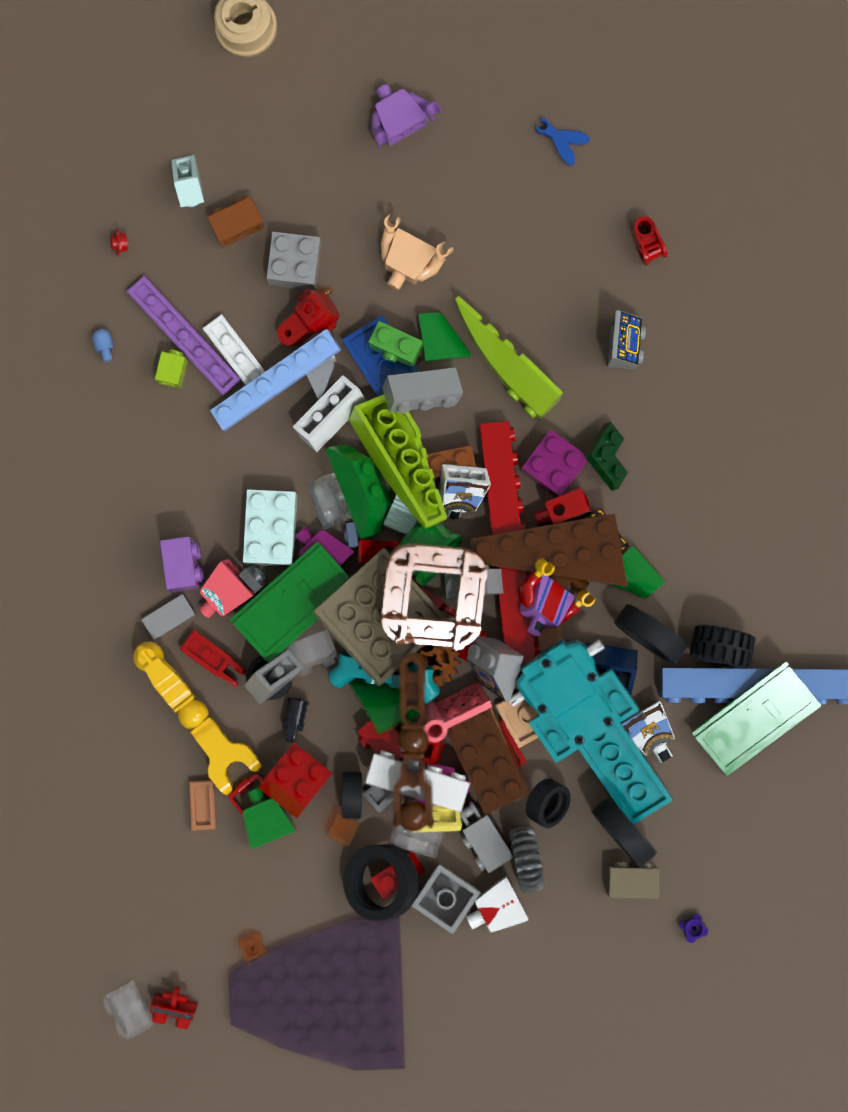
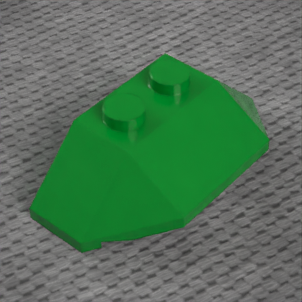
M346 444L325 449L360 539L379 534L384 526V521L393 504V500L384 477L369 455Z

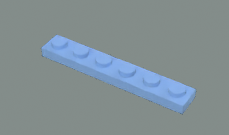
M326 329L210 411L221 429L226 431L342 349L331 332Z

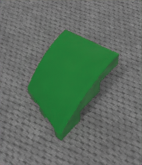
M354 679L348 683L365 714L370 718L378 735L403 724L401 719L400 688L389 687L388 683H383L380 686L365 682V679ZM409 709L406 715L408 720H412L420 716V713L416 709Z

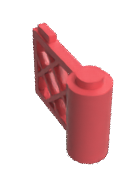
M479 682L472 683L462 688L461 691L436 703L428 702L425 704V718L422 724H425L424 729L428 734L429 741H441L447 735L448 728L491 708L492 704Z

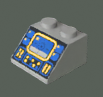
M619 310L615 311L611 320L607 367L636 370L638 364L643 363L644 349H640V341L645 339L646 326L642 325L641 317Z
M477 636L468 649L466 659L482 686L504 701L510 702L524 656L497 638Z

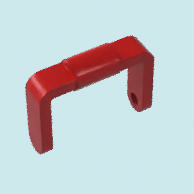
M254 774L249 779L247 777L235 786L236 790L229 795V800L242 816L243 809L234 797L248 789L257 778L262 783L264 779L260 774Z

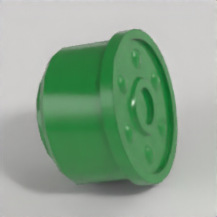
M418 522L406 534L399 546L407 543L459 548L463 537L457 532L453 533L441 522L427 529ZM413 570L412 575L416 577V582L423 586L440 572Z

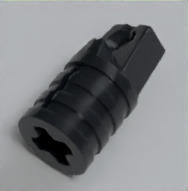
M288 697L282 727L287 728L284 741L294 743L297 731L303 732L309 701Z

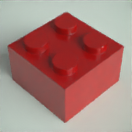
M293 743L265 777L259 789L298 818L325 785L332 772L297 744Z

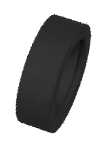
M630 604L625 605L614 621V624L630 638L671 664H676L688 646L684 640L665 625Z
M609 797L605 798L591 811L603 828L639 868L657 854L643 834Z
M380 844L364 847L358 850L346 865L343 876V888L346 899L352 909L365 919L382 921L401 916L410 909L418 893L419 880L416 867L409 855L394 845ZM376 858L389 862L398 876V893L392 903L386 907L372 902L363 886L364 871L367 865Z

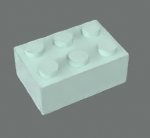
M247 490L244 564L289 567L294 563L298 498L296 492Z

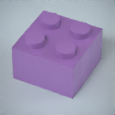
M190 537L160 541L167 590L176 593L202 589L201 583L205 582L203 568H200L198 564V559L202 558L200 544H197Z

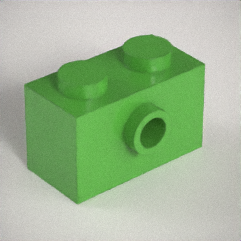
M378 321L368 342L369 348L383 354L382 357L394 363L398 361L411 368L414 367L423 348V341L381 321Z

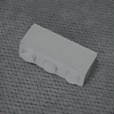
M456 367L388 375L382 387L389 413H407L415 409L425 411L439 406L445 408L453 407L458 404L463 394Z

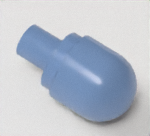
M97 329L92 335L94 348L97 353H101L103 362H110L113 360L110 351L113 350L114 345L111 334L106 329Z

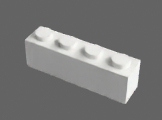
M381 750L380 755L375 753L366 783L393 791L394 785L401 777L402 761L394 759L395 754ZM412 759L407 761L408 770L417 772L420 769L418 766L419 762ZM428 765V768L425 770L427 780L433 783V804L461 812L470 782L465 781L466 776L452 772L451 776L442 774L441 768ZM402 787V794L425 801L424 787Z

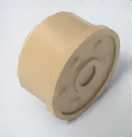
M219 0L215 7L216 35L221 45L230 53L243 57L254 56L265 51L274 41L277 32V21L272 8L266 0Z

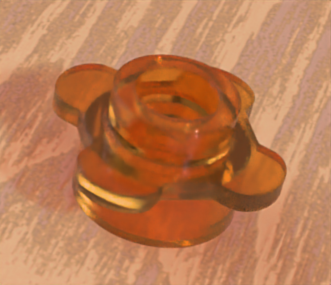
M254 934L252 938L247 940H240L239 947L243 951L246 962H252L253 959L259 956L264 957L267 954V949L262 945V936L260 934Z

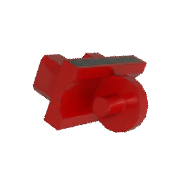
M175 986L173 993L164 991L163 995L155 993L149 1012H152V1021L154 1023L164 1024L167 1021V1017L171 1016L176 1017L175 1026L177 1028L188 1029L190 1022L193 1021L196 1014L198 1002L188 1001V996L180 994L181 987Z

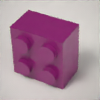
M550 429L523 465L520 472L557 498L565 493L588 460L583 452Z

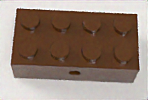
M493 705L491 708L447 729L450 741L484 814L531 793L532 789Z

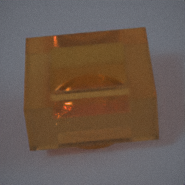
M562 625L542 630L541 635L538 636L539 651H544L563 639Z
M337 814L327 837L349 847L360 824L350 819H342V815Z

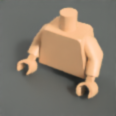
M388 214L384 220L386 228L380 243L381 259L385 263V269L392 273L387 285L399 291L405 280L416 284L417 281H425L436 275L444 263L445 257L453 252V247L449 248L446 253L442 249L445 241L438 244L435 248L399 228L395 231L401 219L398 216L396 224H392L389 222L390 214Z

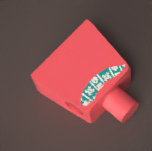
M230 559L223 560L217 565L200 590V594L207 601L199 610L207 618H210L216 611L222 617L226 616L259 593H254L239 576L241 571Z

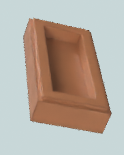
M212 780L189 781L191 831L217 829L214 783Z

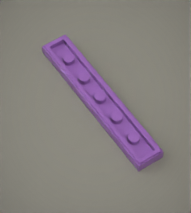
M145 276L127 290V293L223 396L241 381L233 370Z

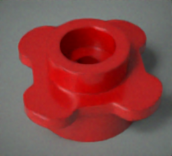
M115 229L113 236H110V245L112 251H116L117 256H120V252L128 251L126 233H119V230Z

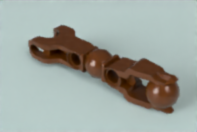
M414 652L404 657L400 663L401 719L404 724L401 725L402 730L398 734L397 742L398 747L402 751L401 757H404L401 765L400 780L393 787L394 816L392 823L395 829L401 825L407 831L412 832L420 831L426 825L432 829L434 825L433 783L427 780L425 760L423 759L429 745V737L424 729L425 724H422L425 718L426 661L421 654ZM408 662H416L418 671H410ZM409 709H416L420 713V719L417 722L408 720L406 714ZM411 759L417 760L420 764V769L417 772H411L407 768V761ZM402 787H424L425 804L417 800H409L401 805Z

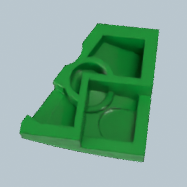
M442 313L418 314L426 362L446 359L451 361L471 357L470 351Z
M634 546L622 555L627 586L614 585L617 588L646 599L665 583Z

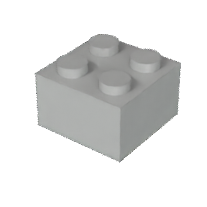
M272 232L267 271L268 284L271 286L316 291L322 247L320 237Z
M438 863L416 896L412 907L453 934L481 892L456 873Z

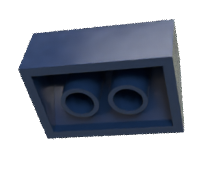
M582 642V643H584L587 647H589L590 645H592V643ZM603 645L605 649L593 655L597 672L601 675L612 668L626 690L632 695L637 673L638 650Z

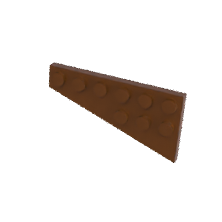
M615 514L470 539L471 550L481 557L485 565L532 572L537 570L535 567L536 561L544 559L547 563L550 562L554 565L555 569L551 574L554 576L627 586Z

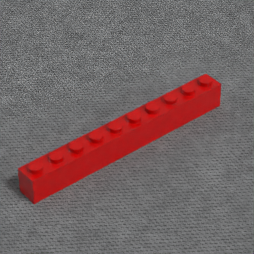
M509 421L480 424L484 468H487L491 483L487 491L491 535L526 529L525 522L520 523L519 513H523L522 498H517V489H521L520 476L515 475L514 466L518 465L517 451H512L511 442L515 441L514 427H509ZM495 567V569H501L503 594H498L503 643L523 655L522 664L540 654L538 643H534L533 635L527 631L530 620L523 616L519 610L521 604L520 586L531 573Z

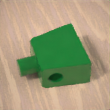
M259 788L247 792L252 807L243 810V816L251 849L296 831V827L285 809L272 798L266 800L263 791Z

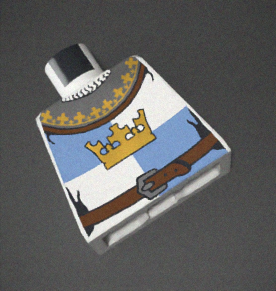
M442 464L439 493L444 509L447 510L446 515L449 518L459 519L461 512L473 513L477 510L491 485L487 468Z
M660 701L655 702L622 722V725L644 756L654 752L660 763L673 756L666 743L675 737Z

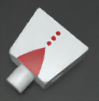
M506 876L480 894L475 900L479 910L466 916L472 929L486 923L490 932L529 920Z

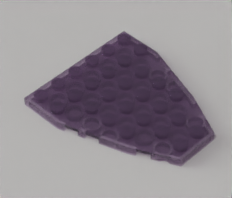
M400 918L382 921L350 919L318 933L279 946L229 974L230 1020L232 1026L282 1049L352 1070L405 1069Z

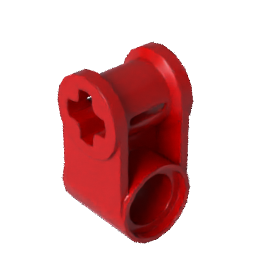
M646 216L638 218L632 227L631 234L642 263L646 266L652 260L668 257L667 248L659 235L653 219ZM638 225H646L649 233L641 234L638 231Z

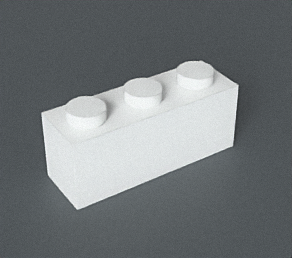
M342 375L293 428L306 444L318 452L349 420L354 406L366 402V399L360 389Z

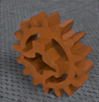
M424 644L415 652L425 658L426 665L434 667L433 674L438 669L445 672L440 676L432 677L435 683L437 681L439 686L445 685L444 679L448 682L453 680L451 673H459L455 666L462 663L456 660V656H459L461 652H454L453 647L436 645L430 651L424 649L428 646ZM446 652H447L448 655H449V660H450V661L447 660ZM437 655L436 660L439 662V664L432 665L433 660L431 659V656Z

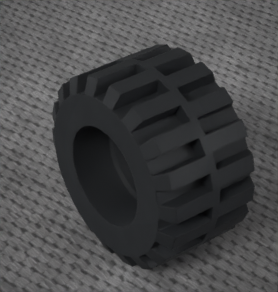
M697 625L694 629L689 655L696 660L739 669L750 668L756 638L749 633L712 625Z

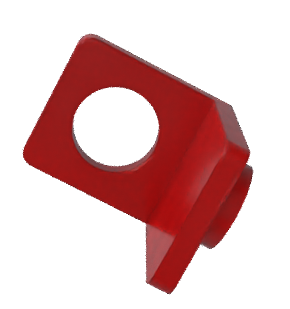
M360 539L358 562L359 564H366L383 548L385 550L389 546L395 548L401 542L399 540L372 541Z

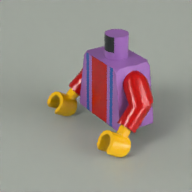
M544 559L536 561L535 567L537 570L532 571L520 586L521 604L519 610L523 616L530 620L527 631L535 636H540L543 629L559 627L580 611L582 605L590 607L595 603L593 596L584 600L590 593L587 590L579 591L577 594L578 600L574 601V595L548 577L554 572L555 567Z

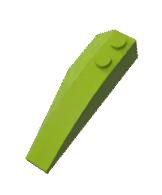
M458 296L455 299V306L477 350L489 368L508 389L506 392L508 396L515 402L519 400L525 406L523 410L532 419L536 417L540 421L560 401L563 392L523 353L518 356L513 344L509 340L503 339L501 341L498 338L497 330L490 323L482 324L480 322L482 320L481 315Z
M384 394L354 406L349 422L375 465L399 499L425 529L445 521L447 515L439 490L436 489L434 483L435 477L427 461L426 449L423 448L420 439L421 433L410 413H389Z

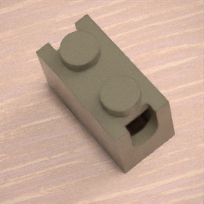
M614 862V866H608L607 896L609 898L659 899L660 869L653 867V863L649 862L641 868L630 867L629 862Z

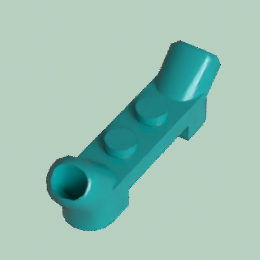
M347 651L339 652L338 664L328 672V679L336 688H343L355 678L365 679V682L369 684H376ZM412 662L408 666L410 671H418L417 663ZM426 665L425 704L438 696L440 692L439 687L432 679L434 667ZM397 669L384 683H388V686L392 688H400V669Z

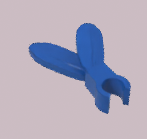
M541 118L540 122L546 125V129L541 130L537 126L535 128L536 133L552 139L561 159L566 164L573 166L575 164V155L569 144L584 145L590 141V137L578 131H557L555 127L550 125L547 119Z

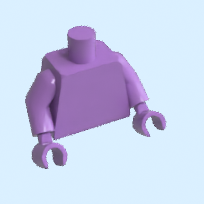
M384 84L376 90L381 101L375 104V112L371 117V132L380 150L382 149L381 144L387 143L390 147L428 125V116L431 121H434L435 117L433 114L437 112L443 114L437 102H430L413 92L407 93L405 89L393 93L389 85Z

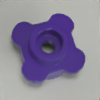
M693 914L692 918L682 920L679 924L680 929L684 930L686 934V940L690 943H694L696 939L708 934V928L702 923V917L699 914ZM692 926H696V930L693 931Z

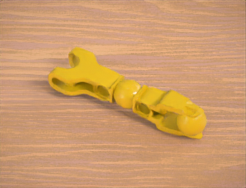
M146 641L135 648L133 653L135 666L147 673L155 689L175 713L178 712L180 724L184 728L192 730L190 733L210 759L208 767L209 778L223 794L228 795L233 789V784L227 775V767L230 763L235 761L243 762L254 772L262 769L261 761L249 745L230 741L213 718L209 717L206 705L202 701L194 699L196 696L179 673L164 660V653L157 643Z

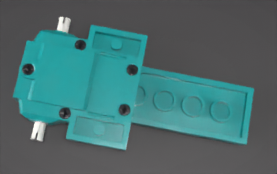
M561 639L522 665V672L517 678L519 692L511 697L510 703L514 707L525 699L530 706L536 709L538 715L529 720V725L556 763L579 749L621 811L633 824H636L673 801V797L621 723L638 712L639 707L612 668L601 675L597 672L593 655L605 649L600 640L587 647L578 640L565 642L564 639Z

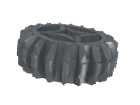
M517 826V828L510 830L509 836L519 888L523 893L537 892V890H541L544 887V877L535 832L531 826Z

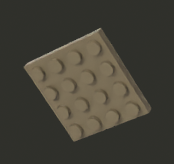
M385 548L380 550L312 612L378 686L383 684L400 667L404 657L416 652L424 645L396 643L395 640L386 634L383 628L381 609L386 566L390 556ZM411 579L407 616L448 620Z

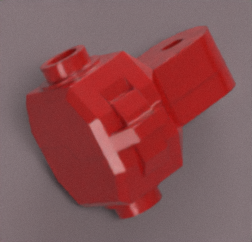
M307 289L298 297L294 313L278 327L277 337L284 345L300 346L314 333H321L326 329L331 332L336 328V322L339 320L340 313L327 295L320 291Z

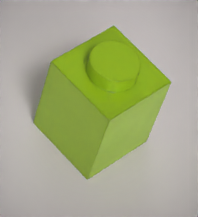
M169 350L168 353L161 352L155 380L158 384L181 389L188 364L182 352L176 350Z

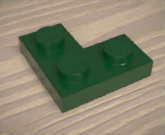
M612 422L603 424L585 454V458L612 491L619 489L628 472L615 456L624 438Z

